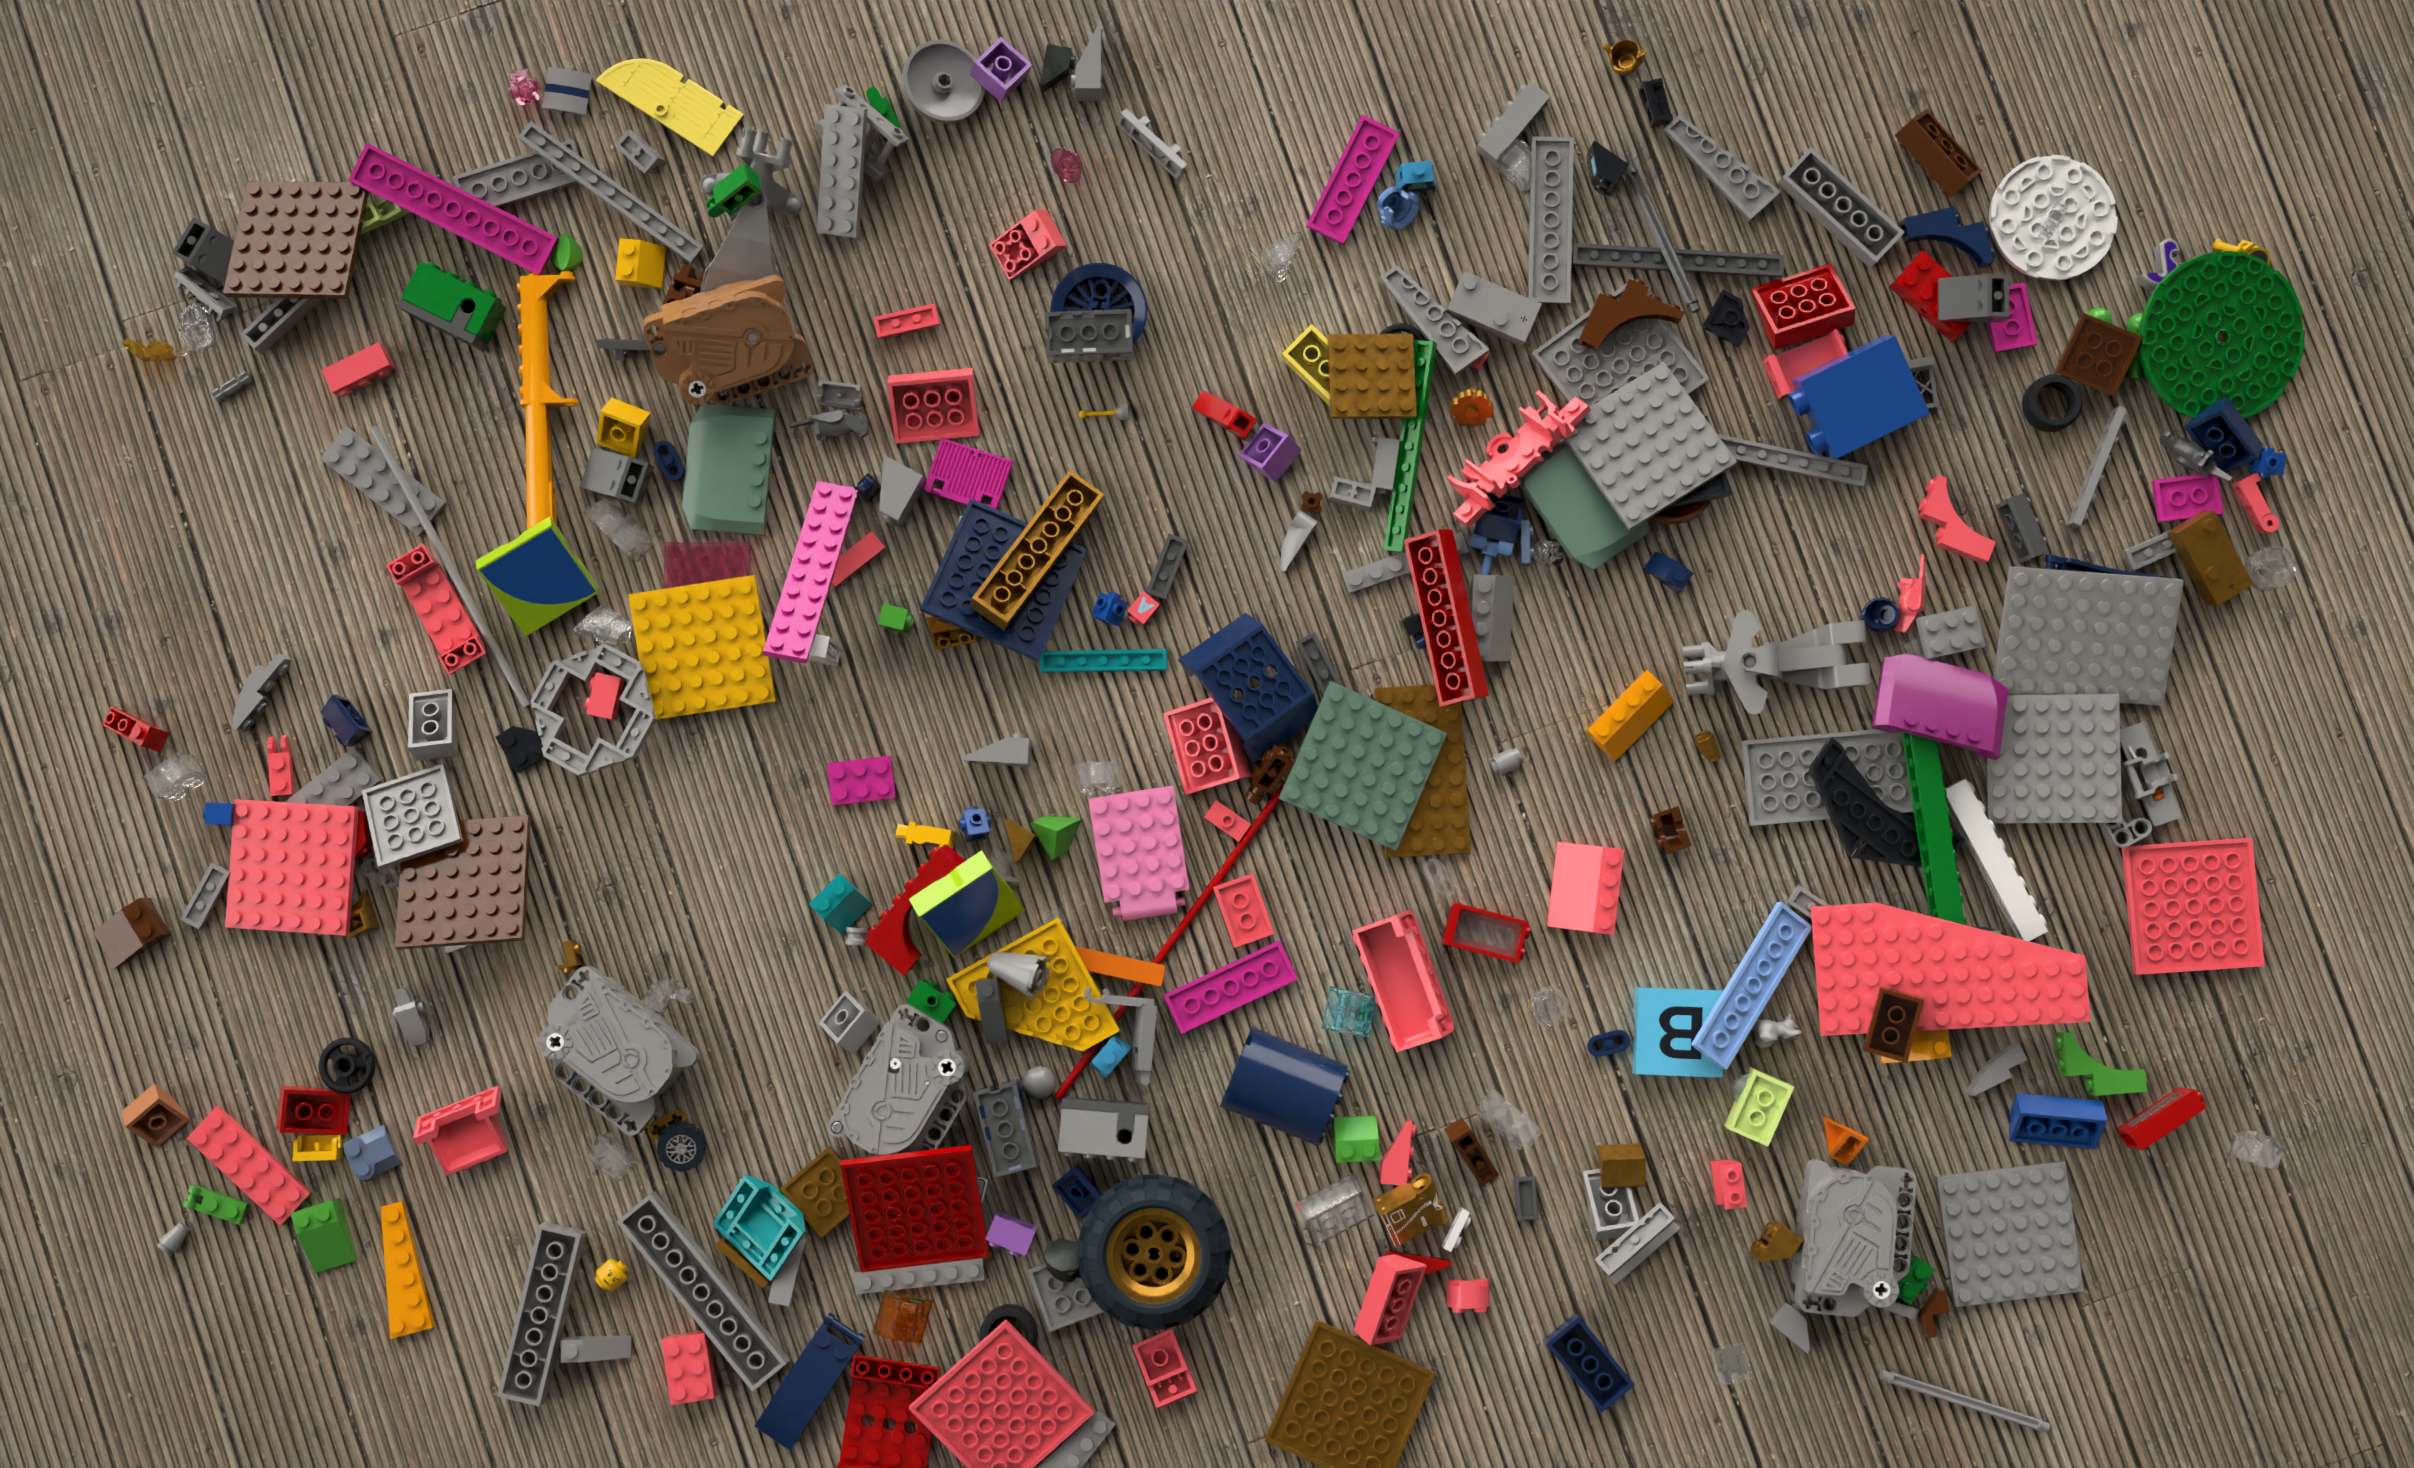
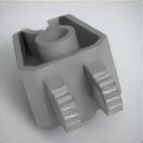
M403 985L395 991L398 1006L394 1008L393 1015L395 1021L399 1023L404 1037L413 1046L426 1043L430 1038V1024L426 1014L427 1007L421 998L415 999L413 991H411L412 989L409 986Z

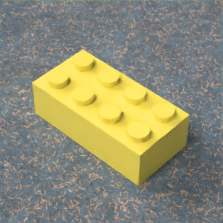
M1311 324L1282 353L1281 359L1330 406L1328 339Z

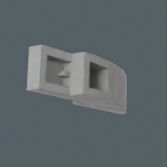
M277 654L267 667L261 665L255 667L239 694L233 716V729L242 732L248 730L254 724V718L266 710L270 698L264 693L270 691L274 687V681L279 675H283L288 670V665L291 662L288 657Z

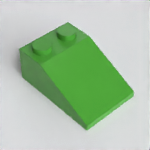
M341 1198L290 1213L296 1235L315 1273L358 1260Z

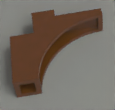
M1629 279L1619 301L1615 300L1616 298L1608 293H1604V295L1600 293L1577 344L1597 352L1601 343L1608 335L1627 323L1643 319H1661L1678 324L1684 315V311L1680 310L1681 308L1676 304L1669 303L1668 305L1661 302V299L1655 295L1647 296L1646 293L1649 287L1645 286L1643 281Z

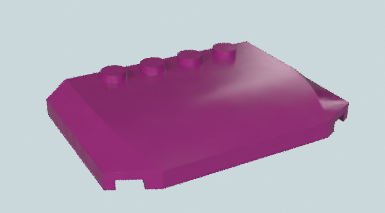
M1907 653L1885 657L1881 662L1872 728L1892 734L1896 730L1976 751L1978 756L1997 760L2000 757L2008 689L1985 673Z

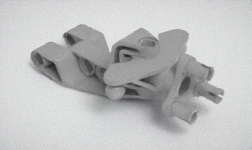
M743 128L740 147H737L736 155L745 165L759 175L762 192L731 216L727 214L729 224L732 226L713 261L705 269L700 292H707L728 283L731 284L743 280H759L772 275L767 206L772 205L778 216L798 214L802 209L801 201L797 196L772 180L773 172L789 168V155L793 140L779 137L776 156H770L766 151L770 132ZM731 172L703 176L699 182L700 189L712 197L714 195L712 187Z
M1742 610L1736 615L1726 651H1720L1719 653L1709 642H1701L1702 645L1682 646L1684 660L1703 657V660L1685 661L1684 668L1693 667L1684 669L1685 675L1699 673L1707 675L1705 681L1686 682L1687 696L1698 694L1715 695L1722 680H1730L1745 710L1752 715L1762 712L1768 692L1756 684L1757 677L1826 690L1871 685L1869 663L1847 665L1845 645L1854 642H1867L1864 620L1822 625L1782 643L1773 641L1758 648H1753L1752 639L1761 628L1752 612Z

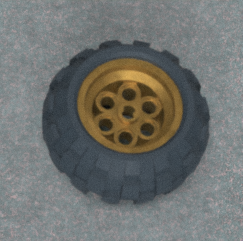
M1145 1174L1121 1181L1095 1202L1083 1223L1078 1240L1077 1256L1082 1281L1099 1308L1124 1325L1158 1331L1184 1325L1210 1307L1218 1297L1227 1279L1230 1267L1231 1245L1225 1220L1209 1196L1190 1184V1182L1181 1178L1159 1174ZM1143 1226H1150L1153 1233L1151 1236L1145 1237L1141 1234L1140 1229ZM1164 1230H1172L1175 1235L1172 1240H1165L1162 1237ZM1135 1243L1138 1245L1139 1251L1131 1254L1127 1251V1245ZM1153 1247L1159 1249V1257L1155 1259L1150 1257L1149 1249ZM1172 1251H1180L1182 1258L1179 1261H1173L1170 1258ZM1137 1264H1143L1147 1271L1140 1275L1135 1272L1134 1267ZM1160 1267L1167 1269V1277L1159 1278L1156 1275V1270Z

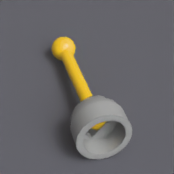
M1129 403L1118 405L1113 411L1086 412L1081 410L1079 417L1115 415L1119 420H1130Z

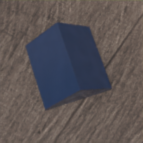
M1078 1164L1051 1185L1078 1218L1089 1212L1095 1202L1103 1195Z

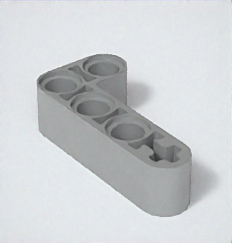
M2122 817V823H2112L2111 825L2098 823L2108 842L2113 847L2118 848L2128 847L2147 837L2152 831L2150 821L2145 818H2135L2125 822ZM2138 822L2142 823L2144 827L2140 834L2135 829ZM2119 832L2124 835V841L2121 844L2116 840Z

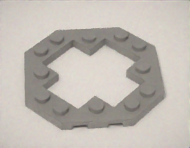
M606 643L590 651L585 650L571 655L570 658L551 662L530 700L537 719L535 722L538 735L542 740L543 756L581 777L636 758L657 721L643 663ZM598 664L629 680L619 700L636 708L616 746L598 737L589 755H586L558 739L568 720L551 710L571 674L589 683Z

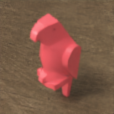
M1921 554L1919 579L1901 578L1900 583H1897L1902 591L1898 602L1901 615L1897 626L1893 628L1897 632L1908 633L1915 619L1925 609V554Z

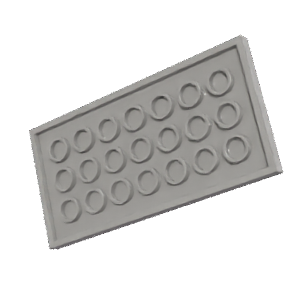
M1875 729L1741 741L1749 826L1831 819L1809 772L1811 763L1828 738H1833L1842 745L1847 752L1848 758L1884 804L1902 813L1914 812L1902 733L1895 730L1892 734Z

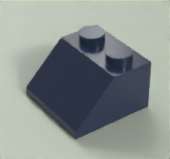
M1488 492L1486 495L1490 498L1494 507L1491 510H1486L1475 522L1473 534L1515 544L1521 525L1524 499L1503 495L1499 499L1494 494Z
M332 695L320 711L324 716L322 718L323 722L330 729L333 728L336 732L335 738L341 745L353 747L373 732L351 701L346 697Z

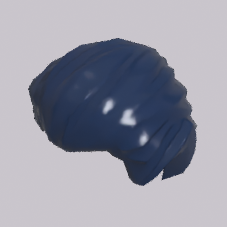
M1873 598L1864 606L1860 618L1864 620L1870 630L1885 633L1897 626L1901 612L1899 607L1889 598Z

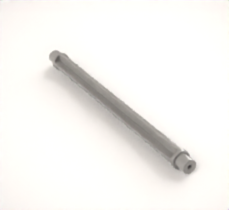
M1882 1370L1880 1373V1379L1887 1381L1888 1384L1898 1385L2032 1428L2035 1431L2046 1433L2049 1431L2050 1423L2044 1422L2040 1418L2014 1412L1897 1374L1894 1371Z

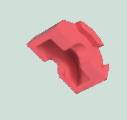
M1490 1279L1446 1280L1447 1306L1452 1308V1312L1463 1313L1465 1309H1474V1312H1487V1307L1490 1306Z

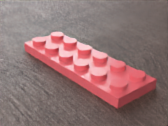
M216 1106L186 1138L280 1226L284 1225L291 1217L290 1213L295 1212L312 1194L299 1179L220 1106Z

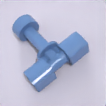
M1472 534L1469 548L1481 550V555H1484L1480 574L1489 575L1492 559L1497 558L1498 554L1511 557L1514 543L1501 540L1497 543L1486 540L1487 537Z

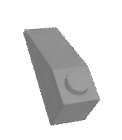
M632 1335L573 1336L561 1340V1363L632 1357Z

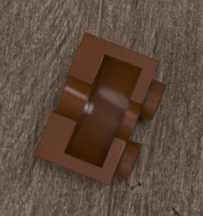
M1679 806L1656 813L1653 817L1649 818L1652 830H1656L1658 835L1655 841L1659 850L1664 849L1667 854L1692 846L1683 825Z

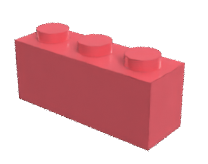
M377 342L321 371L331 392L338 397L350 395L355 388L366 387L372 383V380L390 375V371L396 368L385 346Z

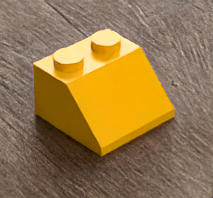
M619 238L615 280L621 286L663 289L667 248L643 240Z
M611 397L600 412L596 444L636 458L648 431L651 412Z

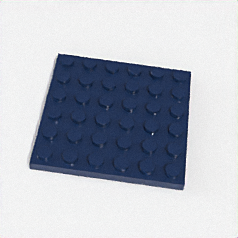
M970 498L920 607V611L1039 662L1088 549L1071 542L1004 631L972 609L970 602L974 594L1028 523Z

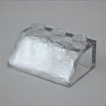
M604 498L583 511L628 557L636 562L655 545L651 541L653 536L645 528L641 531L636 526L638 521L630 514L626 516L621 511L623 507L615 499L610 501L608 498Z
M1353 1173L1295 1203L1317 1245L1375 1216Z

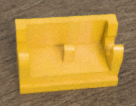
M343 1135L298 1136V1139H294L293 1161L338 1160L343 1158Z

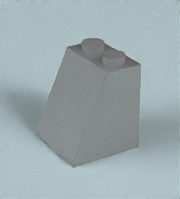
M886 455L883 459L879 511L882 513V518L885 519V522L894 527L897 524L903 527L924 489L926 480L921 474Z

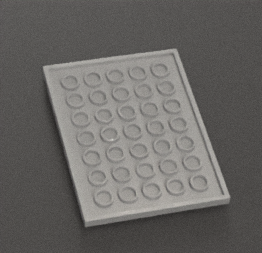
M2009 566L1993 678L2006 687L2008 694L2012 695L2119 694V703L2163 706L2184 580Z

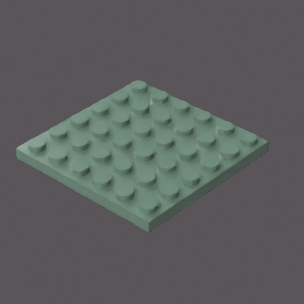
M1329 681L1278 799L1396 851L1447 733L1335 682Z

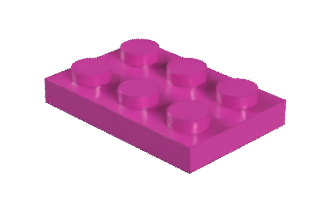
M2025 282L2009 285V317L2002 323L1987 322L1994 353L2038 344Z
M2197 474L2151 481L2158 523L2189 519L2202 510L2215 511L2216 515L2224 514L2218 477L2210 474L2208 477Z
M892 756L827 763L832 806L896 798Z

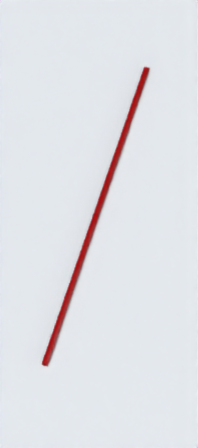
M1286 779L1158 952L1152 963H1162L1214 892L1213 887L1220 884L1280 801L1278 798ZM1137 982L1127 996L1137 997L1146 983ZM1120 1005L1113 1014L1117 1023L1130 1006ZM1105 1039L1088 1048L1054 1096L1062 1100Z

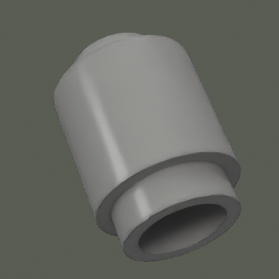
M1509 748L1493 756V762L1490 765L1495 774L1499 773L1503 776L1519 768L1520 764L1524 763L1517 748Z

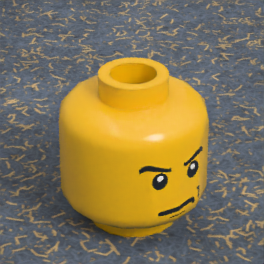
M609 1259L596 1270L595 1280L604 1291H614L627 1281L626 1271L628 1267L622 1260L617 1262L614 1259Z

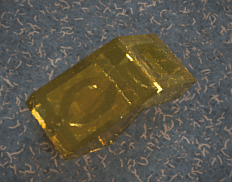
M127 337L122 342L130 352L145 362L169 361L177 358L172 352L174 348L166 341L161 343L153 339L147 347L138 339L133 341Z

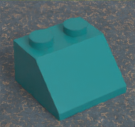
M839 873L809 905L826 922L843 934L846 931V927H850L872 903L843 874Z

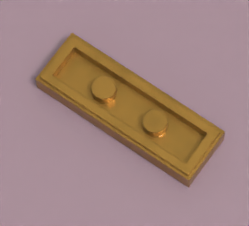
M721 1238L714 1245L762 1288L769 1284L770 1280L727 1239Z

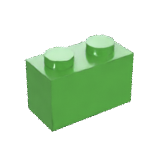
M883 603L878 625L883 629L908 635V631L913 629L915 618H912L913 614L908 609Z

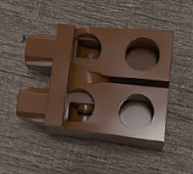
M683 265L679 274H674L663 305L700 293L705 271H702L699 280L693 279L695 269Z

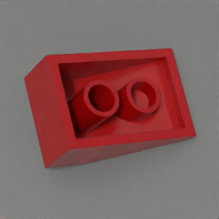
M281 1085L276 1129L279 1133L347 1135L351 1093L343 1094L331 1089Z

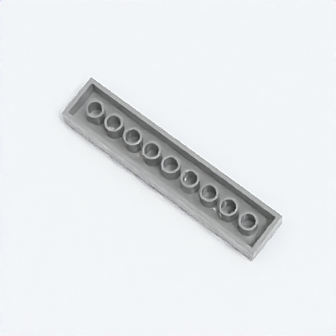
M656 1191L650 1193L616 1221L752 1392L790 1361V1358Z

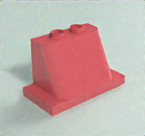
M499 1086L418 1117L413 1139L417 1145L428 1142L446 1176L463 1169L468 1170L480 1162L491 1161L495 1156L507 1152L508 1145L496 1115L499 1113L502 1095Z

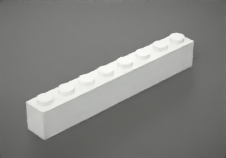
M1962 779L1947 786L1945 799L1950 816L1959 833L1965 839L1966 846L2015 937L2031 941L2048 932L2045 918L2037 912L2035 908L2037 906L2036 901L2031 895H2028L2024 879L2017 875L2015 862L2011 857L2008 858L2004 842L1996 836L1994 832L1996 830L1995 825L1990 819H1987L1984 813L1986 811L1985 807L1975 797V788L1972 783Z

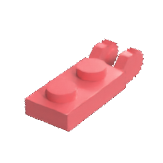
M287 735L281 736L282 752L277 753L275 737H268L270 795H294L293 761L289 737Z

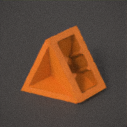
M1823 1116L1828 1156L1848 1166L1865 1146L1869 1138Z

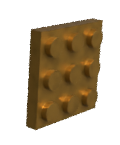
M828 1146L780 1188L784 1195L803 1213L805 1220L820 1238L825 1236L849 1215L840 1167L842 1159L831 1146Z

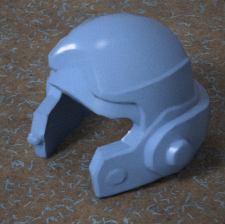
M1398 187L1386 189L1379 196L1377 208L1381 214V224L1391 230H1400L1407 227L1416 218L1419 211L1420 202L1417 193L1406 192Z

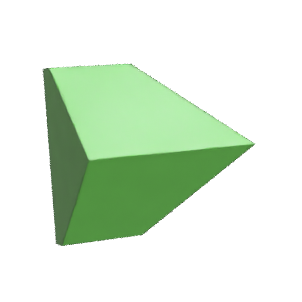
M1043 816L1030 823L1050 859L1054 860L1067 853L1082 819Z

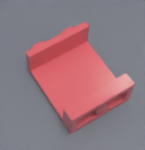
M1733 1159L1710 1161L1716 1205L1724 1204L1725 1210L1747 1207L1742 1164Z

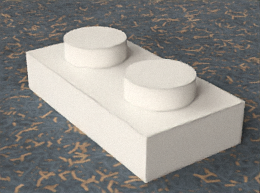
M1462 1207L1459 1208L1442 1243L1444 1249L1450 1252L1453 1248L1457 1249L1462 1238L1459 1235L1463 1228L1466 1229L1471 1220L1468 1210Z

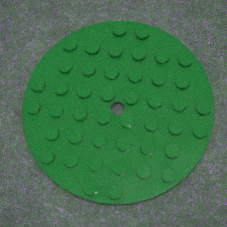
M2235 251L2212 252L2196 256L2178 265L2154 289L2144 308L2140 322L2139 336L2143 337L2139 344L2140 360L2145 376L2155 393L2170 408L2191 419L2195 418L2207 406L2225 397H2228L2244 419L2266 409L2282 395L2283 389L2287 386L2290 379L2294 378L2303 355L2305 330H2303L2301 318L2303 312L2295 291L2279 271H2275L2266 264V261L2246 253ZM2221 331L2226 335L2223 343L2217 341L2218 334Z

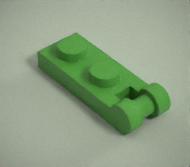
M190 1185L188 1190L190 1193L188 1199H185L183 1203L184 1207L238 1225L243 1223L249 1203L197 1185ZM198 1195L204 1196L202 1203L196 1201Z

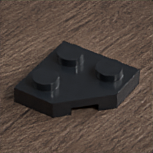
M1723 289L1702 328L1739 347L1750 329L1748 319L1746 320L1743 310L1742 299Z
M512 726L495 737L518 774L545 758L542 752V740L537 731Z

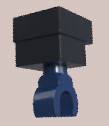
M868 473L857 483L854 489L858 490V493L869 503L881 491V485Z
M1414 613L1399 620L1406 635H1413L1419 650L1427 647L1425 639L1420 632L1423 630L1419 613Z

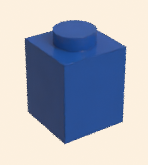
M206 802V807L203 810L205 824L233 826L235 804Z

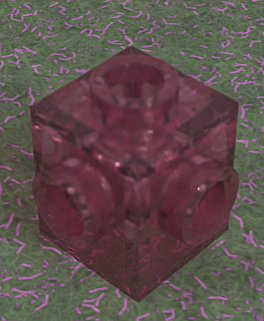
M528 67L508 74L511 85L508 87L511 98H516L520 106L540 99L538 90L541 89L536 77H532Z

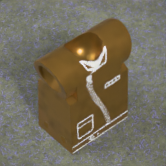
M1428 1173L1420 1174L1410 1184L1405 1183L1372 1199L1395 1248L1430 1229V1226H1441L1449 1220L1443 1202L1437 1198L1436 1186L1431 1175Z

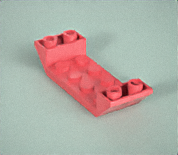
M424 544L386 565L396 584L402 586L441 654L438 658L448 675L487 654L479 631L441 565Z

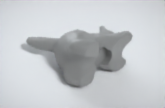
M1788 1014L1781 1023L1757 1019L1753 1027L1754 1042L1760 1048H1767L1772 1046L1777 1040L1782 1042L1796 1040L1797 1036L1802 1034V1031L1798 1030L1799 1027L1791 1018V1014Z

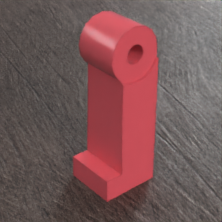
M2257 472L2231 485L2254 528L2261 534H2267L2278 529L2279 519L2271 514L2256 482L2261 480Z

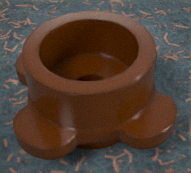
M1305 491L1302 494L1303 504L1301 505V510L1303 512L1319 513L1322 510L1320 501L1323 496L1321 493L1311 494Z

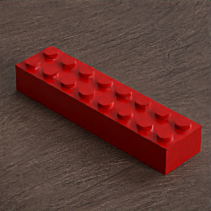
M1437 529L1405 539L1404 544L1440 707L1457 705L1489 696L1453 529Z

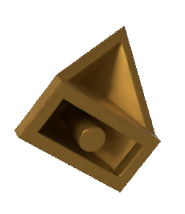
M367 888L351 908L350 935L347 936V939L380 928Z

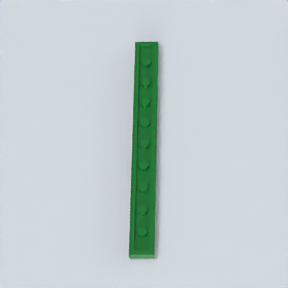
M1414 340L1416 418H1403L1383 549L1385 551L1406 553L1404 540L1408 539L1437 347V343L1434 341Z

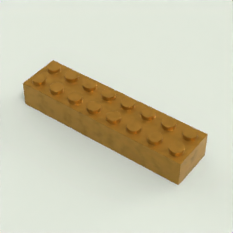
M1069 470L974 594L970 607L1005 631L1101 504L1104 493Z

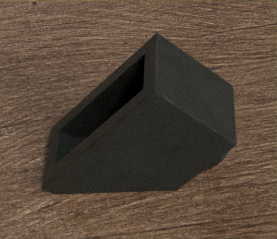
M1047 44L1039 84L1041 91L1048 90L1069 76L1070 68L1074 69L1076 61L1072 48Z

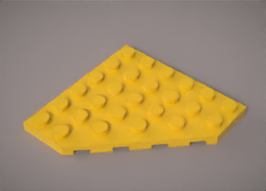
M1059 917L996 951L1045 956L1050 960V963L1046 962V967L1050 968L1047 982L1042 991L1038 990L1036 992V995H1039L1037 998L1028 997L1001 979L1007 1029L1071 1047L1082 1052L1120 1031L1107 1004L1093 1003L1086 1000L1084 992L1087 987H1090L1092 990V998H1101L1102 995ZM992 954L946 979L964 1014L968 1018L982 1021L975 981L982 978L997 977L989 971L987 966L988 959Z

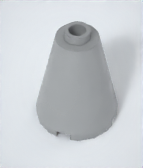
M995 952L994 955L992 954L989 957L987 966L991 973L1034 999L1039 996L1036 995V992L1038 990L1042 991L1047 982L1050 968L1046 967V962L1050 963V960L1045 956Z

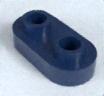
M668 441L658 442L654 446L653 453L663 475L673 482L681 480L685 475V468L675 447ZM668 449V455L663 456V450ZM673 468L678 469V472L675 475L671 474V470Z
M1613 1030L1594 1035L1587 1042V1050L1596 1057L1621 1052L1629 1047L1630 1037L1623 1030ZM1617 1036H1620L1622 1042L1617 1045L1615 1043V1038ZM1595 1042L1601 1043L1599 1050L1594 1048Z

